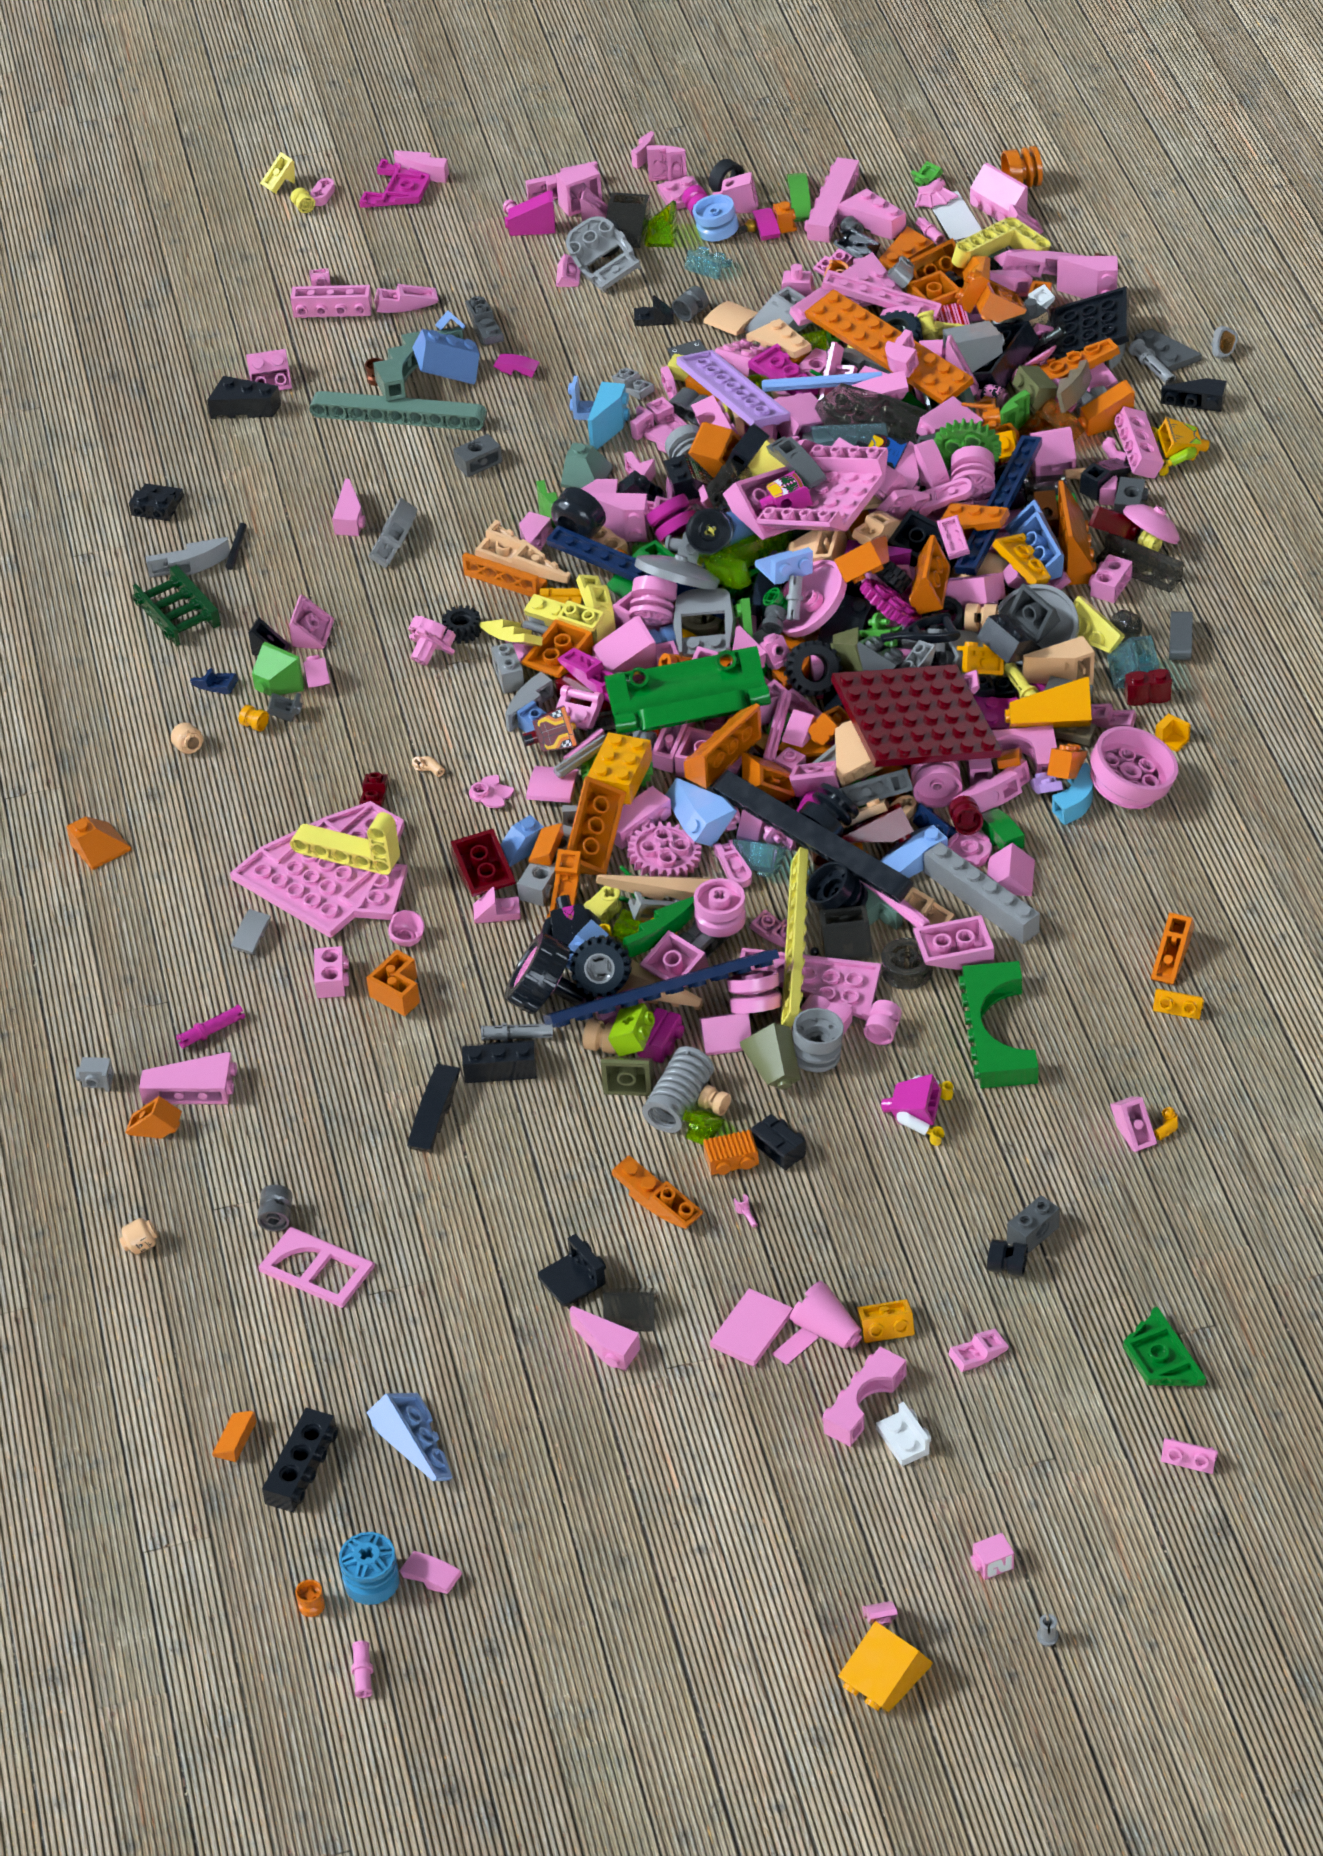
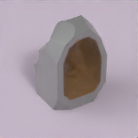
M1220 326L1216 328L1213 334L1211 346L1212 354L1218 359L1227 358L1234 351L1238 341V334L1229 327Z

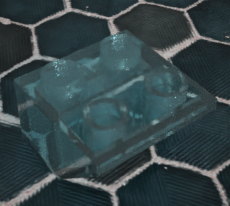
M1151 635L1130 637L1107 656L1114 689L1125 688V675L1130 672H1149L1159 669V662Z

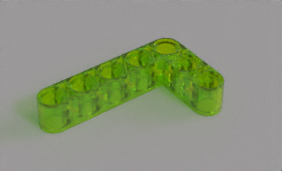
M788 531L764 540L754 533L705 558L706 570L720 579V585L734 589L745 588L752 583L747 567L755 564V561L768 557L773 550L779 552L787 548L789 543L795 540L793 532Z

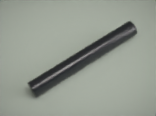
M240 523L225 565L228 570L234 568L247 529L245 523Z

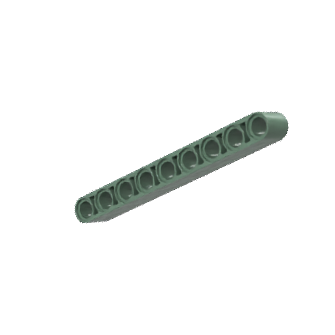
M329 391L316 392L309 407L310 413L318 418L471 431L480 430L487 416V409L481 404L414 398H399L386 401L384 396Z

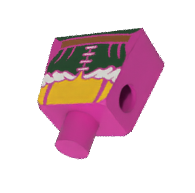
M796 470L768 484L766 488L769 496L759 500L762 510L766 507L802 509L813 505L809 490Z

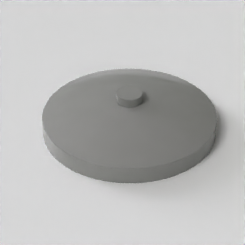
M675 554V557L639 555L636 557L634 564L636 568L648 574L702 589H717L720 581L714 574L697 564L687 561L688 557L680 554Z
M1028 585L1056 609L1061 620L1037 645L1043 649L1077 638L1079 633V617L1071 599L1063 591L1050 585ZM1020 588L1008 594L998 605L999 614L1007 616ZM1023 660L1014 662L1017 666L1023 667Z

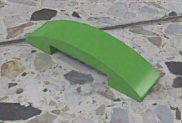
M806 172L787 174L791 209L794 208L796 216L794 222L809 220L811 203Z

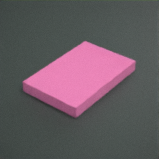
M749 1288L711 1339L710 1347L755 1367L789 1320L793 1308Z

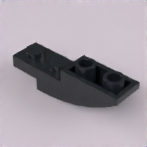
M773 550L769 556L777 554V550ZM760 570L754 580L749 596L751 615L756 616V632L762 629V622L765 619L766 606L763 604L764 595L770 589L775 587L780 589L781 584H774Z

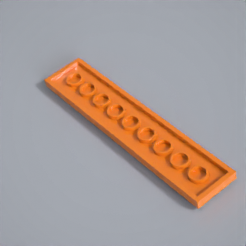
M834 289L805 311L807 319L891 373H894L888 366L885 346L887 341L895 343L897 337L902 334L901 331ZM914 340V349L917 351L919 364L910 377H906L908 384L939 404H942L952 396L956 398L974 383L972 376Z

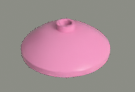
M1144 504L1128 505L1124 508L1123 513L1133 523L1153 536L1172 544H1178L1180 541V536L1174 522L1166 515L1167 511L1162 507L1156 505L1154 508Z

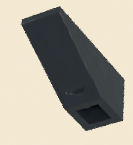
M1204 378L1164 385L1161 388V404L1221 412L1226 397L1227 381Z
M1118 458L1093 462L1081 473L1080 493L1097 501L1100 496V488L1113 476L1118 477V483L1120 477H1125L1132 471L1130 465Z

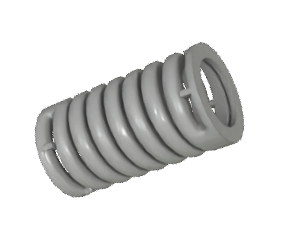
M682 1046L675 1051L652 1093L642 1107V1114L651 1126L667 1133H675L682 1128V1124L686 1121L701 1091L714 1072L713 1062L705 1053L689 1046Z

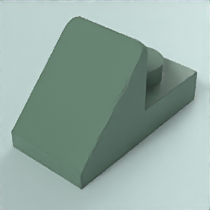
M867 888L866 927H869L880 918L883 923L890 925L895 930L903 925V916Z

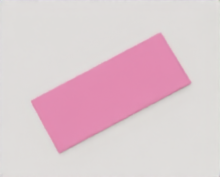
M801 1328L774 1351L772 1355L788 1365L818 1339L819 1336Z

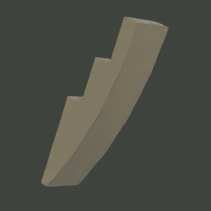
M1087 359L1079 361L1078 368L1070 370L1068 377L1062 378L1059 381L1057 398L1061 413L1070 409L1084 395L1090 385L1092 377Z

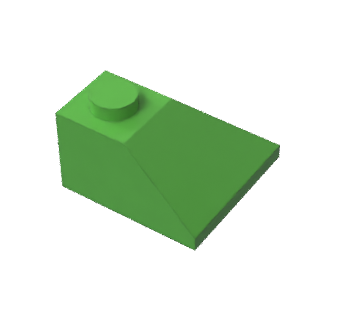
M264 642L252 671L254 688L270 696L272 693L283 695L303 691L305 688L299 656Z

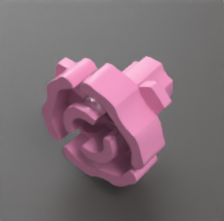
M415 616L408 628L412 633L409 639L417 643L410 658L421 665L427 666L435 649L453 655L455 650L451 648V645L456 637L455 633L448 629L446 634L443 635L447 628L446 626L422 616Z

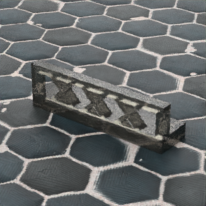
M1111 533L1105 537V549L1096 557L1097 564H1100L1101 561L1104 562L1109 554L1132 561V565L1135 566L1132 567V578L1168 593L1183 579L1184 562ZM1149 571V572H1152L1153 574H1152V575H1145V574H1142V572ZM1161 579H1169V580H1172V581H1171L1169 584H1167V583H1164V582H1162V581H1160V580H1161Z

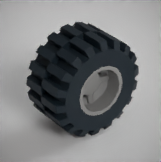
M600 935L599 937L595 938L594 936L587 941L585 940L577 948L571 959L570 971L573 973L571 977L573 980H576L578 989L581 987L584 990L583 993L587 995L590 993L593 994L592 997L602 996L603 998L617 993L625 985L632 970V960L628 956V949L623 948L622 942H616L615 938L611 936L606 938L605 935Z

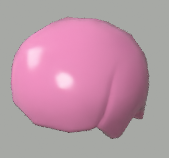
M402 910L396 912L392 916L388 928L390 939L402 947L415 945L422 938L424 921L414 911Z

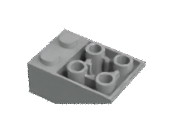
M787 286L773 294L745 327V331L747 333L752 332L780 318L798 333L814 322L798 326L789 314L790 307L804 299L805 296Z

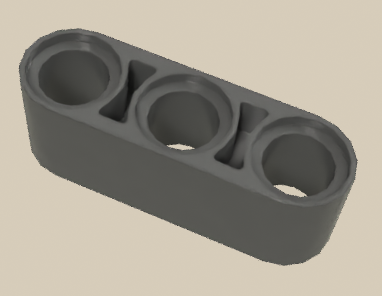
M1171 611L1169 660L1191 661L1193 612Z

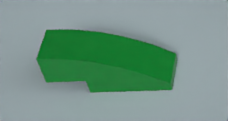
M997 808L981 813L983 816L981 829L988 836L993 847L998 846L1001 850L1014 843L1020 849L1024 848V833L1006 813Z

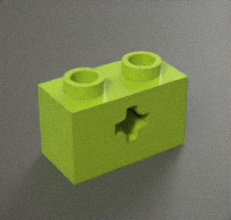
M645 1003L619 1010L608 1037L609 1042L619 1057L644 1050L655 1023L653 1013L649 1011Z

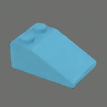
M601 382L588 417L589 443L596 450L624 428L625 422L629 421L630 409L627 408L629 393L626 392L625 384Z

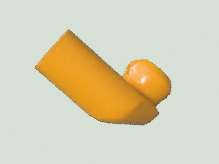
M1166 1107L1162 1110L1163 1125L1153 1131L1156 1139L1159 1141L1178 1129V1114L1175 1113L1172 1107Z

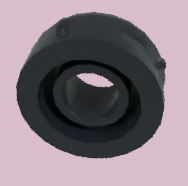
M566 488L551 507V516L556 527L557 525L589 539L594 537L606 522L605 511L601 504L590 493L580 488Z

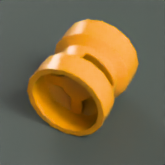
M247 704L239 713V724L245 727L251 726L253 730L262 732L268 724L269 714L267 711L262 709L256 710L254 706Z

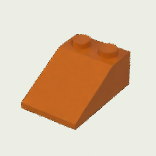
M555 619L541 636L543 637L542 646H533L521 663L526 667L560 678L569 673L559 663L558 658L572 648H576L590 656L592 655V646H594L592 632Z

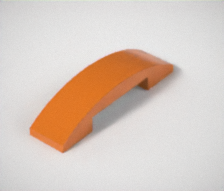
M558 849L550 911L558 909L556 898L562 895H569L571 905L576 904L581 851Z

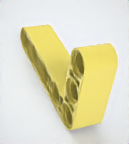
M1007 217L959 241L956 244L951 262L956 267L965 268L973 255L989 256L1007 246H1011L1013 249L1049 251L1051 243L1020 220Z
M380 812L376 815L367 830L368 839L309 824H302L290 841L291 848L299 854L382 875L390 874L400 858L396 822L390 814Z

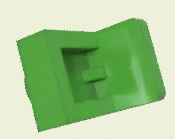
M926 161L919 172L912 170L910 174L914 179L913 182L918 187L929 185L939 178L943 170Z

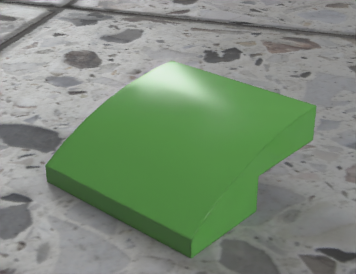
M1026 390L1019 392L1002 407L1000 411L1001 425L1010 422L1018 431L1029 426V392Z
M536 481L539 514L551 518L554 530L556 525L552 520L551 507L554 501L557 500L556 492L547 493L545 481Z

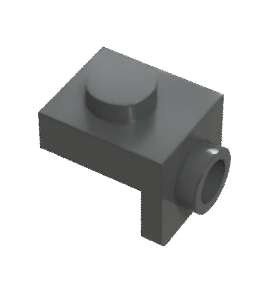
M272 693L267 709L268 714L291 722L295 714L299 715L303 705L300 702L301 694L296 693L294 699L291 700Z

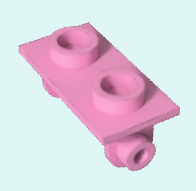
M1173 1437L1171 1439L1164 1438L1161 1462L1213 1474L1215 1461H1217L1218 1451L1214 1450V1447L1206 1448L1177 1441Z

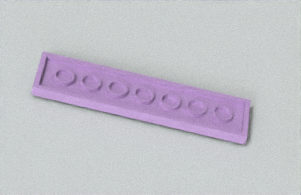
M708 350L677 357V365L750 426L755 424L761 429L767 425H779L782 422L790 421L789 411L715 351Z

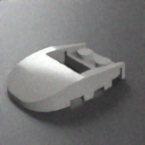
M595 216L588 218L574 227L567 235L566 247L574 263L586 279L603 293L607 292V288L635 269H641L640 262L636 259L634 251L623 232L618 231L614 224L604 217ZM617 246L622 249L624 253L593 274L588 269L589 265Z
M700 588L679 594L676 598L673 631L679 655L681 657L693 658L697 646L717 651L718 654L723 650L732 651L730 644L734 642V631L737 623L729 592L723 588L714 590ZM725 613V634L682 637V617Z

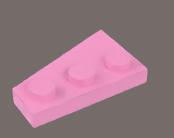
M395 864L390 874H379L374 883L373 890L369 891L366 896L367 900L363 907L357 908L354 911L356 918L392 920V916L397 912L407 877V865Z

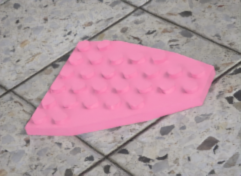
M371 801L323 817L309 824L368 839L367 830L376 815L380 812H385L395 819L398 842L405 827L403 819ZM296 831L260 847L230 872L233 881L329 938L336 935L355 918L354 911L357 908L363 907L367 900V894L373 890L374 883L379 876L378 873L295 852L290 846V841Z

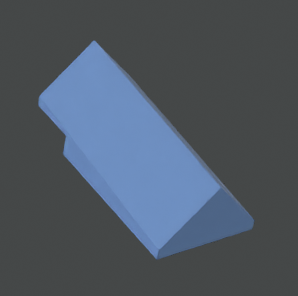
M1034 499L1005 529L1010 536L1021 533L1025 534L1027 537L1025 540L1026 544L1032 545L1035 550L1033 555L1041 560L1051 576L1050 580L1062 577L1064 554L1037 500Z

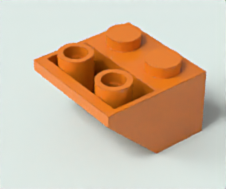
M702 422L688 454L716 480L733 473L734 468L727 464L726 461L741 437L732 429Z
M746 752L741 754L742 779L782 803L795 797L789 771L775 762Z

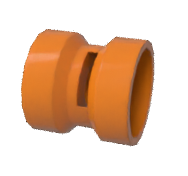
M311 1579L300 1582L295 1590L299 1611L306 1617L318 1616L325 1608L320 1583Z

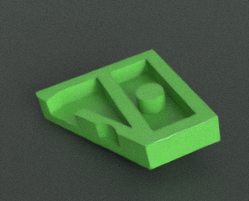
M750 598L739 599L737 604L734 605L735 616L739 620V625L753 638Z

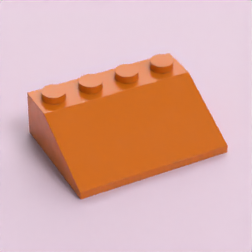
M1062 480L1058 482V538L1060 548L1064 554L1063 567L1071 580L1068 585L1089 584L1091 575L1096 573V562H1092L1094 560V550L1089 548L1091 547V534H1087L1089 533L1088 520H1084L1082 509Z

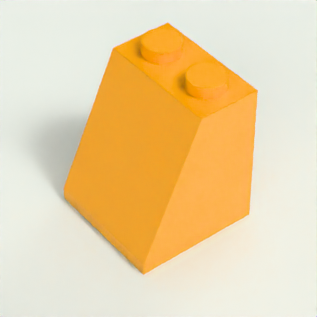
M875 1621L838 1677L845 1682L843 1688L855 1696L859 1692L867 1698L864 1702L876 1711L883 1708L890 1712L927 1672L933 1662L919 1650Z

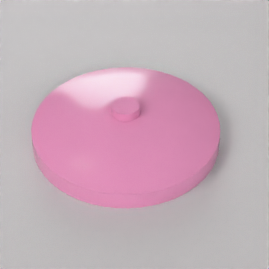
M819 560L814 562L812 574L803 576L801 592L803 601L800 605V621H795V619L791 621L785 618L782 631L785 635L789 637H802L814 632L824 625L840 606L846 592L847 583H845L834 561ZM789 581L781 590L784 596L789 594Z

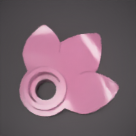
M499 775L484 777L481 782L474 783L469 790V796L473 801L482 802L486 807L501 808L505 806L504 800H507L513 794L514 788L499 784Z

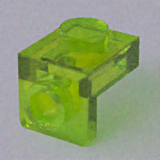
M623 909L615 922L612 935L623 940L624 937L637 933L639 924L643 923V921L634 920L631 911Z

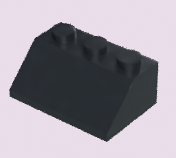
M912 509L909 510L887 541L888 546L912 549L910 565L915 567L917 566L918 556L930 535H935L951 566L950 572L957 561V558L949 560L937 523Z
M536 1040L464 1044L462 1046V1066L465 1083L537 1079Z

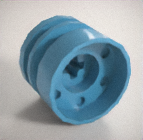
M363 1532L352 1536L343 1544L339 1552V1564L344 1588L351 1599L364 1605H374L388 1600L396 1593L400 1584L399 1569L395 1548L387 1537L375 1532Z

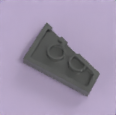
M1149 329L1135 335L1134 341L1142 339L1145 342V346L1154 350L1155 357L1171 372L1202 359L1201 353L1154 329Z

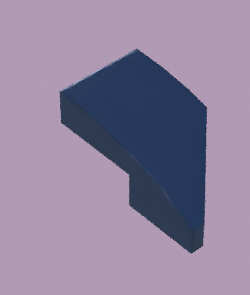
M210 668L205 676L201 678L193 677L190 679L192 686L206 691L230 694L239 679L236 673L214 674L213 669Z

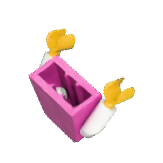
M933 1074L917 1075L910 1080L899 1082L895 1085L893 1097L882 1099V1111L884 1113L892 1112L898 1124L911 1128L922 1135H930V1143L939 1146L941 1145V1138H944V1130L940 1126L933 1128L929 1126L934 1125L940 1097L943 1100L952 1099L954 1093L953 1083L944 1081L940 1084Z

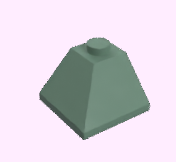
M573 442L566 454L561 487L581 489L596 479H608L613 470V465L593 446Z

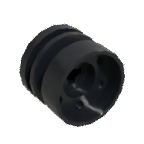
M709 507L697 511L690 517L686 525L688 542L695 550L701 553L712 554L723 550L730 544L734 536V525L731 517L719 508ZM708 525H710L711 527H716V530L714 531V536L712 533H707V530L709 529Z
M822 783L818 787V792L813 793L812 798L815 803L808 801L799 811L802 815L839 837L844 833L842 825L849 826L852 823V819L859 815L856 805L844 793L826 783Z
M832 861L820 866L810 876L806 885L808 899L834 923H845L857 917L864 909L868 900L866 886L840 862Z

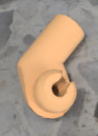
M416 756L412 760L413 767L418 771H431L437 777L442 776L445 772L444 767L430 756Z

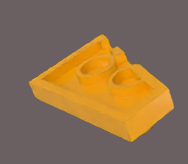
M1024 533L995 539L992 546L1001 557L1005 558L1012 565L1014 570L1018 571L1026 579L1028 584H1048L1051 576L1041 560L1033 555L1035 550L1032 545L1026 544L1025 540L1027 537Z

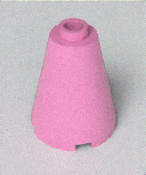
M818 1281L805 1292L807 1297L802 1303L798 1301L791 1312L790 1320L794 1324L843 1349L854 1348L862 1338L860 1335L861 1328L829 1286L822 1281Z

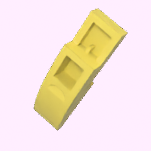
M579 574L576 582L585 606L602 611L605 614L595 631L592 632L595 645L616 630L612 601L607 585H601L598 576Z
M533 594L524 609L527 616L544 621L548 627L557 619L590 632L595 631L605 615L602 611L567 600L564 604L537 594Z

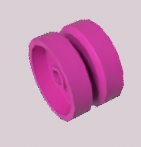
M685 494L677 495L665 501L646 515L645 518L651 527H658L655 535L660 543L665 542L667 535L674 537L686 532V525L690 517L696 513L695 510H687L690 502Z

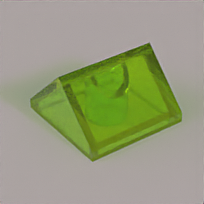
M671 201L648 221L644 243L646 247H674L678 225L676 201Z

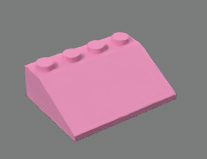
M787 467L737 481L723 493L731 511L762 540L795 530L771 528L757 524L756 521L763 512L759 500L769 496L766 486L788 474L789 470Z

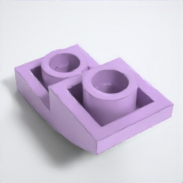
M1047 772L1035 774V778L1030 780V786L1037 794L1063 790L1062 781H1057L1056 777L1048 776Z

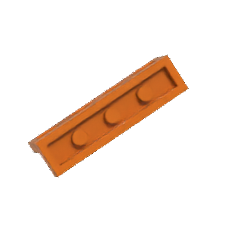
M466 552L462 555L465 576L532 597L533 594L539 595L540 588L547 587V580L537 575Z

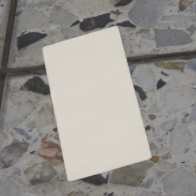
M954 191L953 193L957 194L958 198L950 200L947 205H937L932 210L949 238L958 240L967 238L982 229L960 193Z

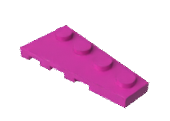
M778 343L748 361V368L765 379L808 377L806 373L803 374L800 371V367L796 363L794 364L790 360V356L786 352H782L781 346ZM818 388L786 391L790 395L809 392L814 396L819 394Z

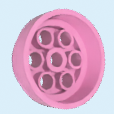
M1119 726L1104 731L1094 746L1090 757L1092 766L1090 776L1093 785L1107 800L1124 808L1143 809L1151 806L1156 800L1163 798L1169 792L1178 775V763L1170 748L1151 733L1134 727Z

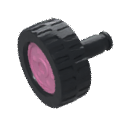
M547 933L538 934L525 950L509 979L504 994L506 1001L529 1014L536 1013L552 993L575 1006L594 1001L595 997H592L593 994L587 995L583 993L584 990L581 987L578 989L576 984L562 977L570 956V948Z

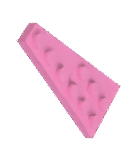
M873 252L841 273L902 292L901 288L887 276L888 271ZM820 287L790 307L789 314L798 326L812 323V321L805 317V311L829 293V290ZM845 296L861 307L873 305L872 303Z
M742 948L740 958L765 950ZM778 952L779 958L773 960L774 965L756 969L755 966H751L752 971H777L780 983L778 987L783 988L785 952ZM803 955V958H805L802 969L804 981L801 986L803 996L808 998L810 994L820 995L830 1002L845 1004L853 1010V1016L867 1021L875 1000L881 964Z

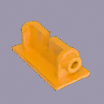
M1156 988L1153 1011L1200 1020L1205 1000L1200 996Z

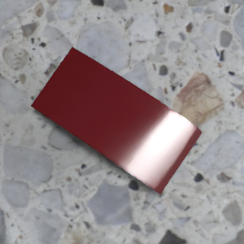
M372 772L365 775L362 783L363 793L359 805L371 801L383 808L388 774Z

